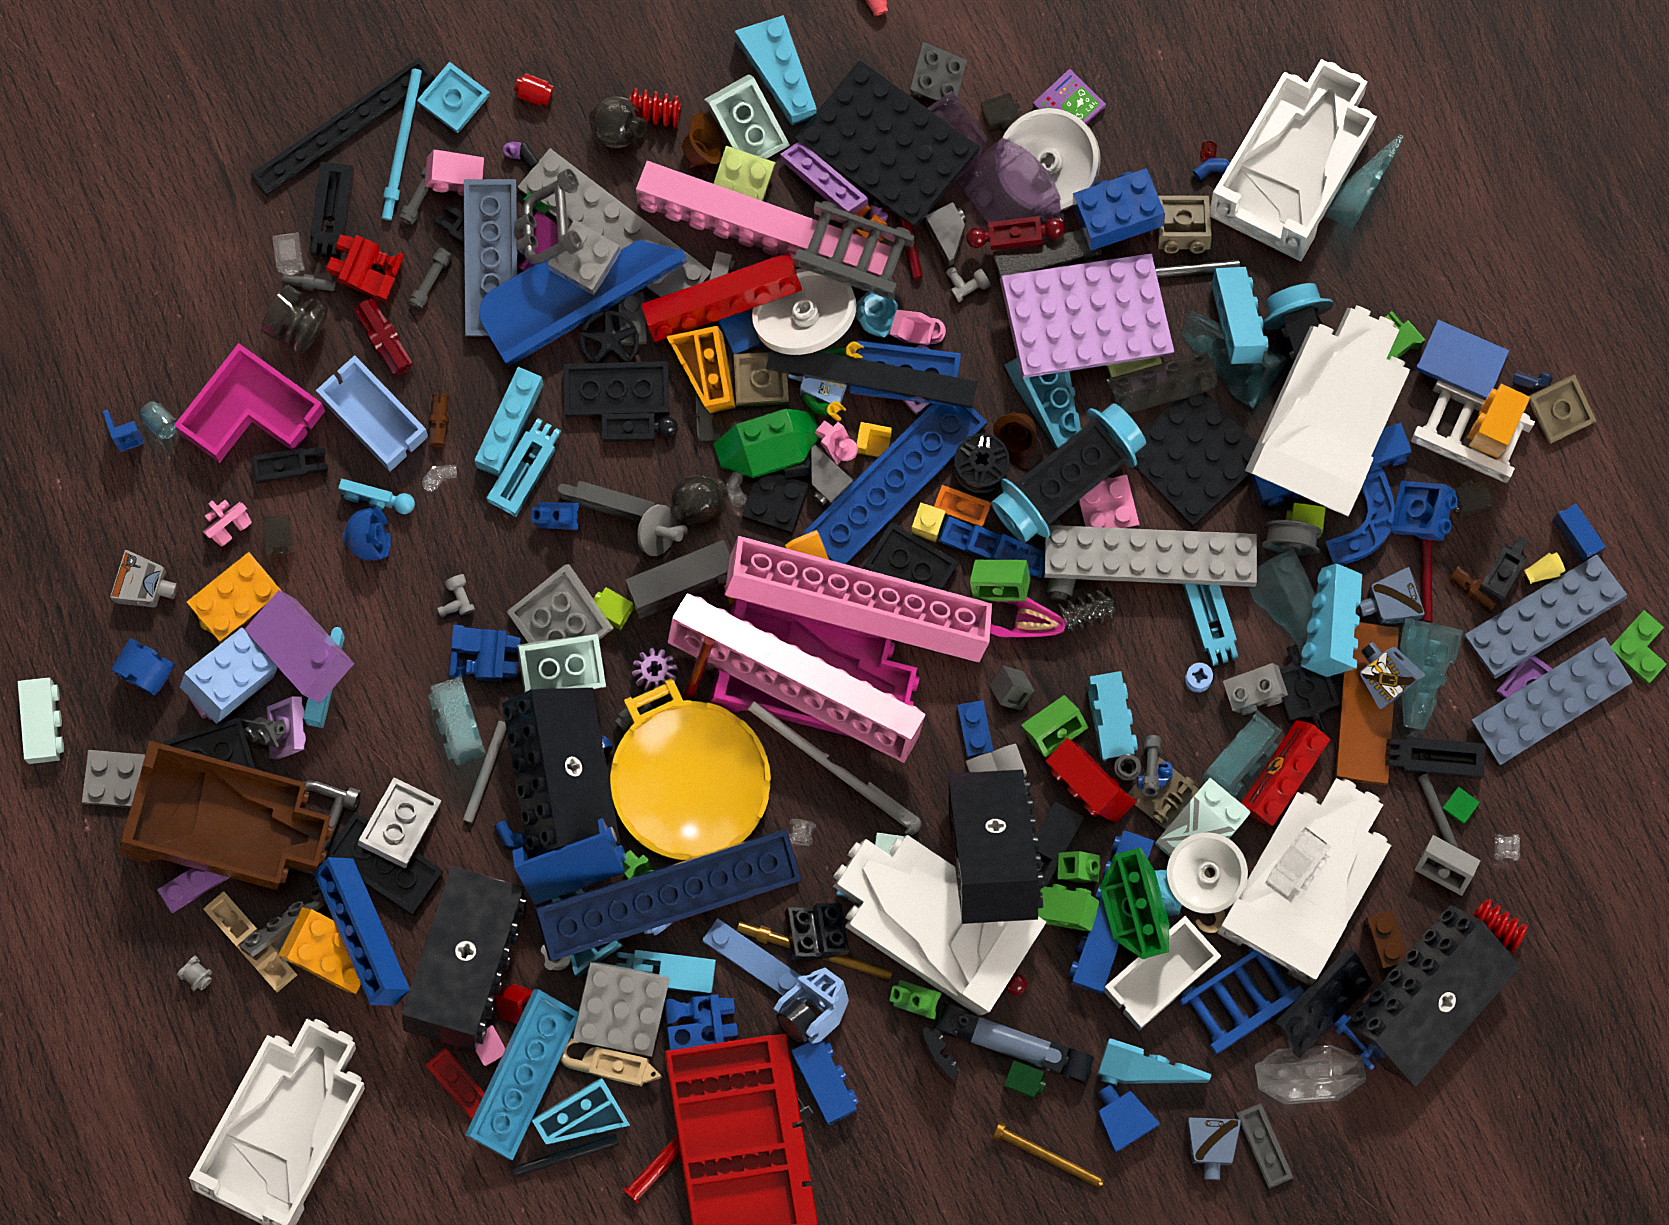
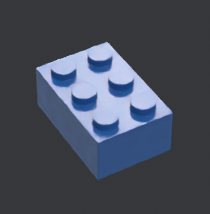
M1147 168L1073 193V208L1091 251L1164 226L1165 211Z

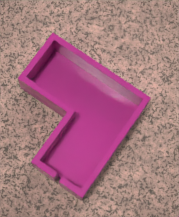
M238 343L174 426L180 435L220 463L251 423L257 425L288 449H296L308 434L306 427L312 429L324 414L325 409L320 401Z

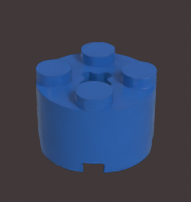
M130 638L111 670L122 679L156 697L173 671L175 664L164 657H159L158 653L148 646H143Z

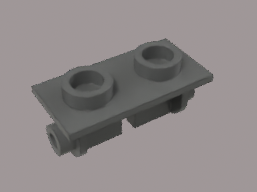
M261 717L253 721L241 720L245 727L244 733L247 739L255 744L278 747L279 745L276 740L286 732V725L283 721L277 720L273 722Z

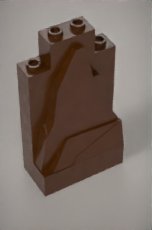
M149 741L118 855L147 863L150 862V859L166 860L277 890L279 883L285 884L289 868L284 867V865L315 873L317 867L321 866L325 861L327 851L322 850L324 841H330L334 826L329 825L331 816L300 808H305L309 792L304 791L306 787L305 782Z

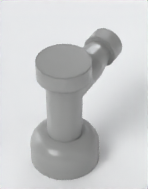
M955 267L946 271L947 276L951 278L955 286L951 289V292L958 303L963 301L962 297L979 287L982 290L991 287L987 276L981 268L974 273V279L966 284L957 274Z
M464 574L454 576L444 582L448 590L454 591L457 600L444 607L437 608L441 618L447 616L446 614L459 611L460 615H465L475 610L474 605H470L463 588L466 584Z

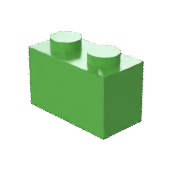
M975 560L970 579L973 598L981 601H1026L1031 580L1027 560Z
M1065 695L1021 725L1030 743L1045 758L1053 753L1066 738L1072 740L1089 728L1080 710Z
M1053 884L1052 888L1044 886L1041 889L1043 908L1038 909V917L1046 921L1047 925L1092 932L1100 901L1091 896V891L1083 888H1076L1075 891H1070L1067 887Z

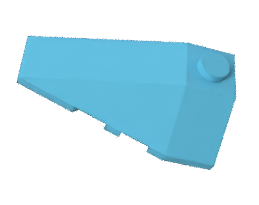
M1114 1039L1108 1040L1097 1076L1102 1077V1082L1117 1086L1118 1082L1122 1084L1208 1083L1212 1075L1181 1063L1171 1065L1169 1064L1170 1060L1160 1055L1150 1054L1149 1057L1144 1056V1049Z

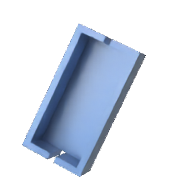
M354 355L337 371L340 379L343 381L340 385L337 378L332 375L316 392L319 399L390 472L407 457L406 450L414 451L428 438V434L423 425Z

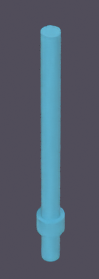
M412 69L389 184L384 190L383 198L385 203L382 219L388 221L392 220L395 202L399 200L400 190L398 187L422 71L419 69Z

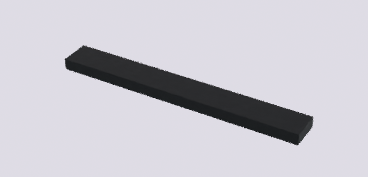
M419 57L251 173V177L265 196L270 195L404 102L412 69L422 71L418 91L433 82L435 77Z
M770 349L766 369L971 409L973 408L978 384L977 381L820 351L790 355Z

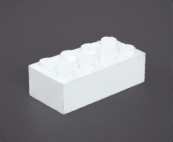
M1184 916L1169 930L1168 953L1146 959L1138 957L1105 986L1104 992L1119 1009L1122 1006L1125 1007L1123 1014L1140 1031L1219 961L1221 955L1188 918Z

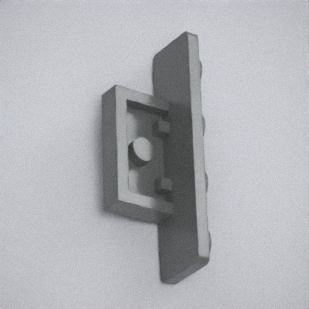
M320 887L314 888L301 901L293 903L279 917L272 918L258 932L248 935L245 941L239 945L241 950L250 957H253L272 944L277 954H279L302 907L317 912L327 904Z

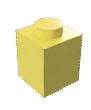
M920 503L912 525L911 534L936 542L945 519V511Z

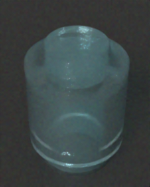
M151 401L141 409L139 416L142 418L141 421L158 439H169L176 433L177 430L174 425L177 420L162 404Z

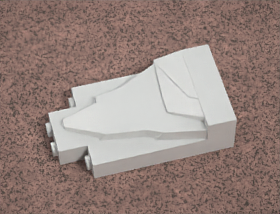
M1322 59L1308 83L1304 82L1297 75H1290L1284 72L1216 186L1210 206V217L1302 261L1316 236L1318 224L1374 130L1377 116H1374L1367 109L1357 107L1365 94L1367 81L1363 80L1358 74L1349 73L1341 69L1337 64L1326 62Z
M1357 305L1355 309L1347 308L1335 335H1332L1334 330L1325 325L1319 324L1318 327L1310 326L1245 470L1346 516H1349L1373 461L1371 455L1410 369L1404 367V361L1393 356L1389 360L1386 359L1399 332V329L1393 327L1395 322L1380 316L1379 320L1369 316L1371 311Z
M1336 778L1321 805L1316 803L1317 799L1306 792H1303V794L1297 792L1250 874L1242 895L1236 899L1217 934L1238 946L1244 943L1289 969L1287 974L1308 986H1311L1318 978L1345 930L1349 919L1391 847L1390 844L1386 843L1387 838L1376 832L1370 834L1368 832L1383 806L1379 802L1380 799L1370 792H1365L1364 794L1355 789L1356 785L1353 782L1344 778L1342 780Z
M908 835L904 836L901 840L897 838L889 849L892 855H889L867 839L860 844L856 842L848 853L851 859L846 866L842 864L833 877L836 879L833 887L859 904V906L854 904L848 912L846 919L849 921L845 927L977 1016L989 1013L1046 924V921L1038 917V920L1004 922V926H998V922L962 924L956 871L953 865Z
M306 1019L292 1047L289 1046L290 1043L280 1036L272 1038L267 1035L189 1177L192 1189L262 1225H296L304 1211L303 1203L365 1089L360 1076L350 1071L346 1074L343 1073L356 1050L355 1042L352 1041L353 1038L342 1031H339L337 1034L329 1030V1026L326 1023L317 1019L314 1022Z

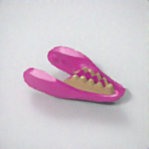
M1027 597L1026 601H1001L1014 604L1017 607L1015 623L1011 630L995 626L992 623L990 625V633L998 637H1042L1062 633L1066 622L1061 616Z

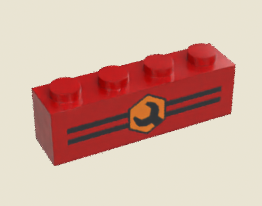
M1295 721L1242 800L1241 804L1251 811L1249 816L1256 822L1269 826L1275 824L1331 740L1314 724Z

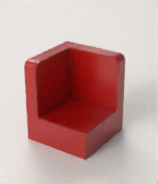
M512 984L500 991L499 995L495 994L498 1017L502 1020L518 1024L533 990Z

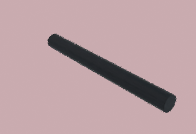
M613 1135L522 1163L512 1168L515 1177L618 1146L619 1142L617 1136Z

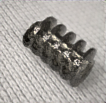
M1108 587L1105 588V596L1100 590H1096L1095 599L1091 594L1087 593L1085 595V602L1079 596L1075 598V606L1070 600L1065 602V609L1061 604H1057L1059 615L1065 621V628L1071 634H1074V625H1078L1083 631L1084 622L1086 621L1091 627H1094L1095 618L1103 624L1104 615L1106 614L1111 620H1114V612L1116 611L1115 603Z

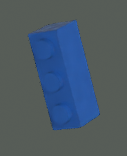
M821 1040L814 1044L808 1042L791 1051L827 1126L857 1112L855 1105L859 1101L853 1089L847 1090L843 1082L847 1077L840 1064L835 1066L831 1058L835 1054L828 1040L825 1042Z

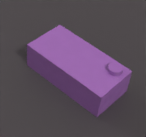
M280 590L277 591L244 629L301 694L318 703L328 695L355 664L297 599Z

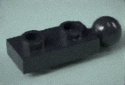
M654 413L602 414V442L655 441V432H659L663 437H672L678 430L677 421L669 416L661 418L659 422H655Z

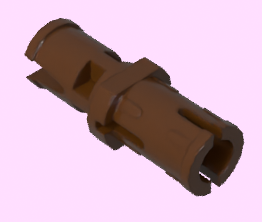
M439 392L432 393V412L429 415L428 422L431 423L429 445L433 447L445 446L446 424H449V417L447 416L449 394L441 392L440 403Z
M1461 565L1449 577L1468 592L1466 595L1470 598L1473 596L1488 608L1489 611L1498 603L1495 599L1478 590L1483 581L1480 578L1478 580L1474 578Z

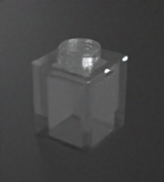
M299 233L272 236L278 272L294 275L299 273V270H305Z

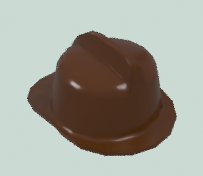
M696 113L691 118L689 133L682 143V150L687 157L688 166L693 168L695 166L703 167L709 163H719L721 161L722 134L719 126L709 115Z
M1014 411L1011 414L1002 415L996 420L993 425V433L995 437L1005 444L1009 453V460L1018 468L1028 470L1042 461L1044 450L1036 434V425L1029 416Z

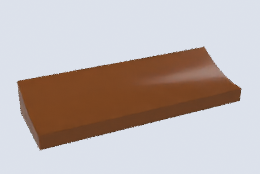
M1359 622V626L1354 629V638L1358 639V649L1353 650V659L1357 660V669L1341 673L1334 780L1336 778L1339 780L1344 778L1351 782L1388 784L1389 766H1385V761L1390 759V756H1386V750L1391 749V746L1387 745V739H1391L1394 701L1381 710L1378 708L1360 675V671L1370 664L1360 651L1371 642H1374L1382 653L1393 646L1398 648L1399 628Z

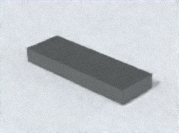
M1259 1103L1236 1113L1267 1188L1270 1189L1293 1179L1294 1177L1262 1104Z

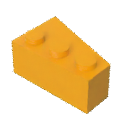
M718 326L667 336L706 409L710 413L736 408L724 337Z

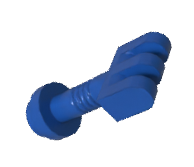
M1342 1014L1333 1024L1335 1027L1334 1031L1338 1035L1344 1032L1362 1050L1357 1059L1371 1071L1375 1066L1368 1058L1371 1057L1377 1063L1379 1062L1345 1025L1351 1017Z

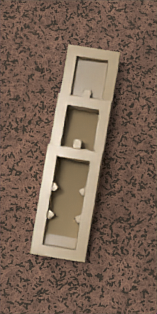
M224 891L204 908L206 913L277 993L297 976L288 963L280 959L271 944L253 957H250L241 950L239 945L245 941L246 937L259 930Z

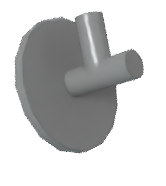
M654 505L644 513L639 523L637 533L638 544L647 555L659 556L670 548L673 540L680 542L683 539V536L687 534V527L685 525L677 526L676 516L668 506Z

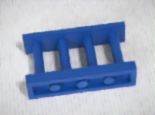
M1251 947L1247 949L1250 954L1200 987L1196 988L1195 985H1192L1181 993L1183 998L1178 1002L1182 1007L1190 1002L1213 1037L1211 1039L1214 1043L1209 1046V1049L1214 1056L1293 1005L1304 993L1300 985L1295 989L1291 985L1288 986L1270 958ZM1255 958H1257L1280 992L1278 994L1280 999L1272 1004L1269 1000H1265L1243 967ZM1232 973H1235L1257 1006L1256 1010L1258 1013L1250 1019L1247 1015H1243L1221 982ZM1211 987L1235 1021L1233 1024L1236 1028L1229 1033L1225 1029L1221 1030L1199 997L1200 994Z

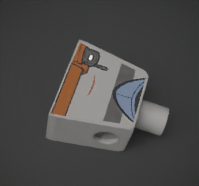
M125 550L110 598L117 604L156 607L160 596L171 599L175 598L178 584L165 581L167 572L164 567Z

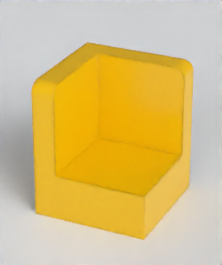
M861 422L856 444L858 448L857 454L880 457L889 448L892 428Z

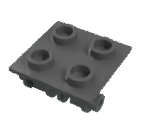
M922 42L909 89L911 96L921 98V95L955 108L967 60Z

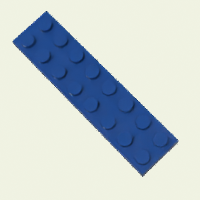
M932 404L803 532V535L817 530L829 560L847 565L954 458L959 444L965 438L978 434L987 425V421L973 408Z

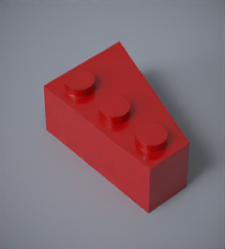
M1066 738L1046 760L1052 767L1050 770L1052 775L1059 781L1064 779L1069 784L1067 790L1077 799L1081 797L1086 802L1084 807L1095 817L1100 815L1117 824L1138 801L1134 796L1125 793L1115 778H1111L1096 760L1078 743L1069 738Z

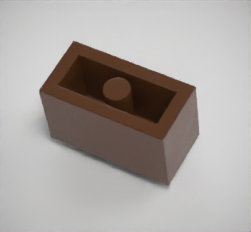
M1389 910L1369 916L1363 921L1379 973L1394 969L1406 955L1394 912Z

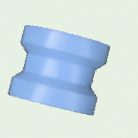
M1195 663L1189 667L1185 676V683L1191 691L1203 692L1209 688L1213 679V672L1208 665Z

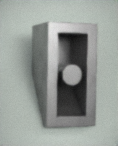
M953 202L925 217V225L948 268L954 264L964 234L965 222H967L962 209H956Z
M814 445L811 448L812 491L814 492L812 496L821 505L826 503L830 506L853 483V480L822 450Z

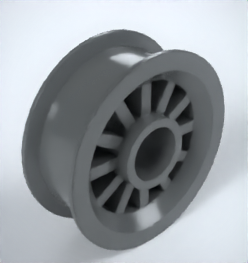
M1274 520L1264 524V527L1268 529L1267 539L1262 542V547L1265 549L1294 556H1312L1320 552V549L1316 547L1317 537L1322 534V530L1319 527L1289 520Z

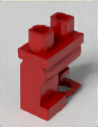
M340 234L335 249L347 254L345 262L331 257L325 271L337 277L336 282L345 284L384 303L402 263L404 254L399 253L398 255L388 257L386 253L380 252V245L370 240L363 239V237L358 235L352 238ZM376 264L377 267L384 271L385 275L372 270V266Z

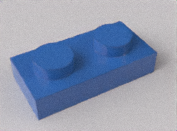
M984 701L957 705L967 758L993 752Z

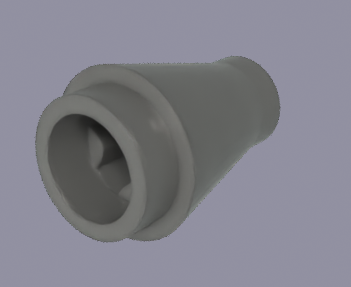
M1124 754L1116 760L1115 772L1122 780H1133L1140 774L1141 763L1134 755ZM1122 768H1129L1131 773L1127 774L1125 771H1122Z

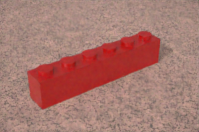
M788 252L642 304V308L654 342L666 339L667 336L695 329L803 290L791 255Z

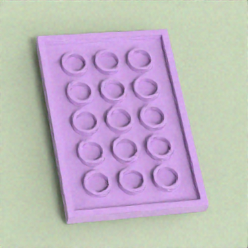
M1152 253L1004 275L1000 278L1022 378L1170 356L1174 353Z

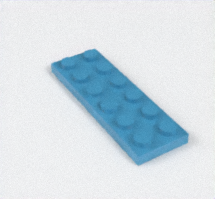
M539 989L533 990L465 1136L504 1158L513 1160L575 1028L578 1016L577 1011Z

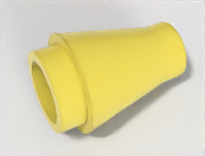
M1556 552L1554 554L1548 553L1532 566L1525 569L1524 572L1529 583L1532 584L1560 577V574L1565 572V568Z

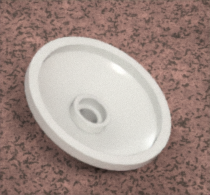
M1206 832L1187 837L1176 846L1168 861L1167 879L1173 895L1182 905L1195 912L1216 913L1229 908L1235 903L1237 898H1240L1247 883L1248 870L1243 853L1233 841L1220 834ZM1209 867L1215 870V875L1212 878L1206 873Z

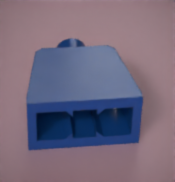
M1111 1084L1098 1092L1106 1106L1099 1110L1097 1115L1114 1154L1159 1126L1156 1118L1131 1091L1120 1097Z

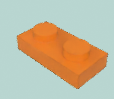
M942 485L934 507L944 510L947 517L950 516L969 525H978L983 528L991 502Z

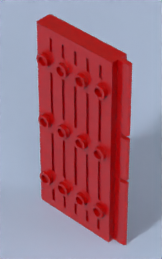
M787 1033L665 1051L664 1057L691 1225H818L812 1186H802V1182L811 1181L803 1129L800 1126L793 1128L792 1123L801 1122Z

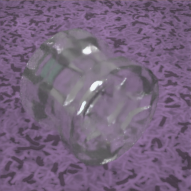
M790 819L791 833L789 838L791 843L812 846L813 839L811 836L812 832L816 829V824L806 820Z
M1496 834V861H1502L1504 858L1518 861L1520 857L1519 835L1512 834L1510 837H1504L1502 834Z

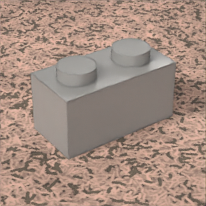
M716 251L709 280L728 274L730 270H733L735 261L731 254Z

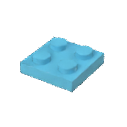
M449 62L418 98L417 103L458 134L488 99L490 92Z

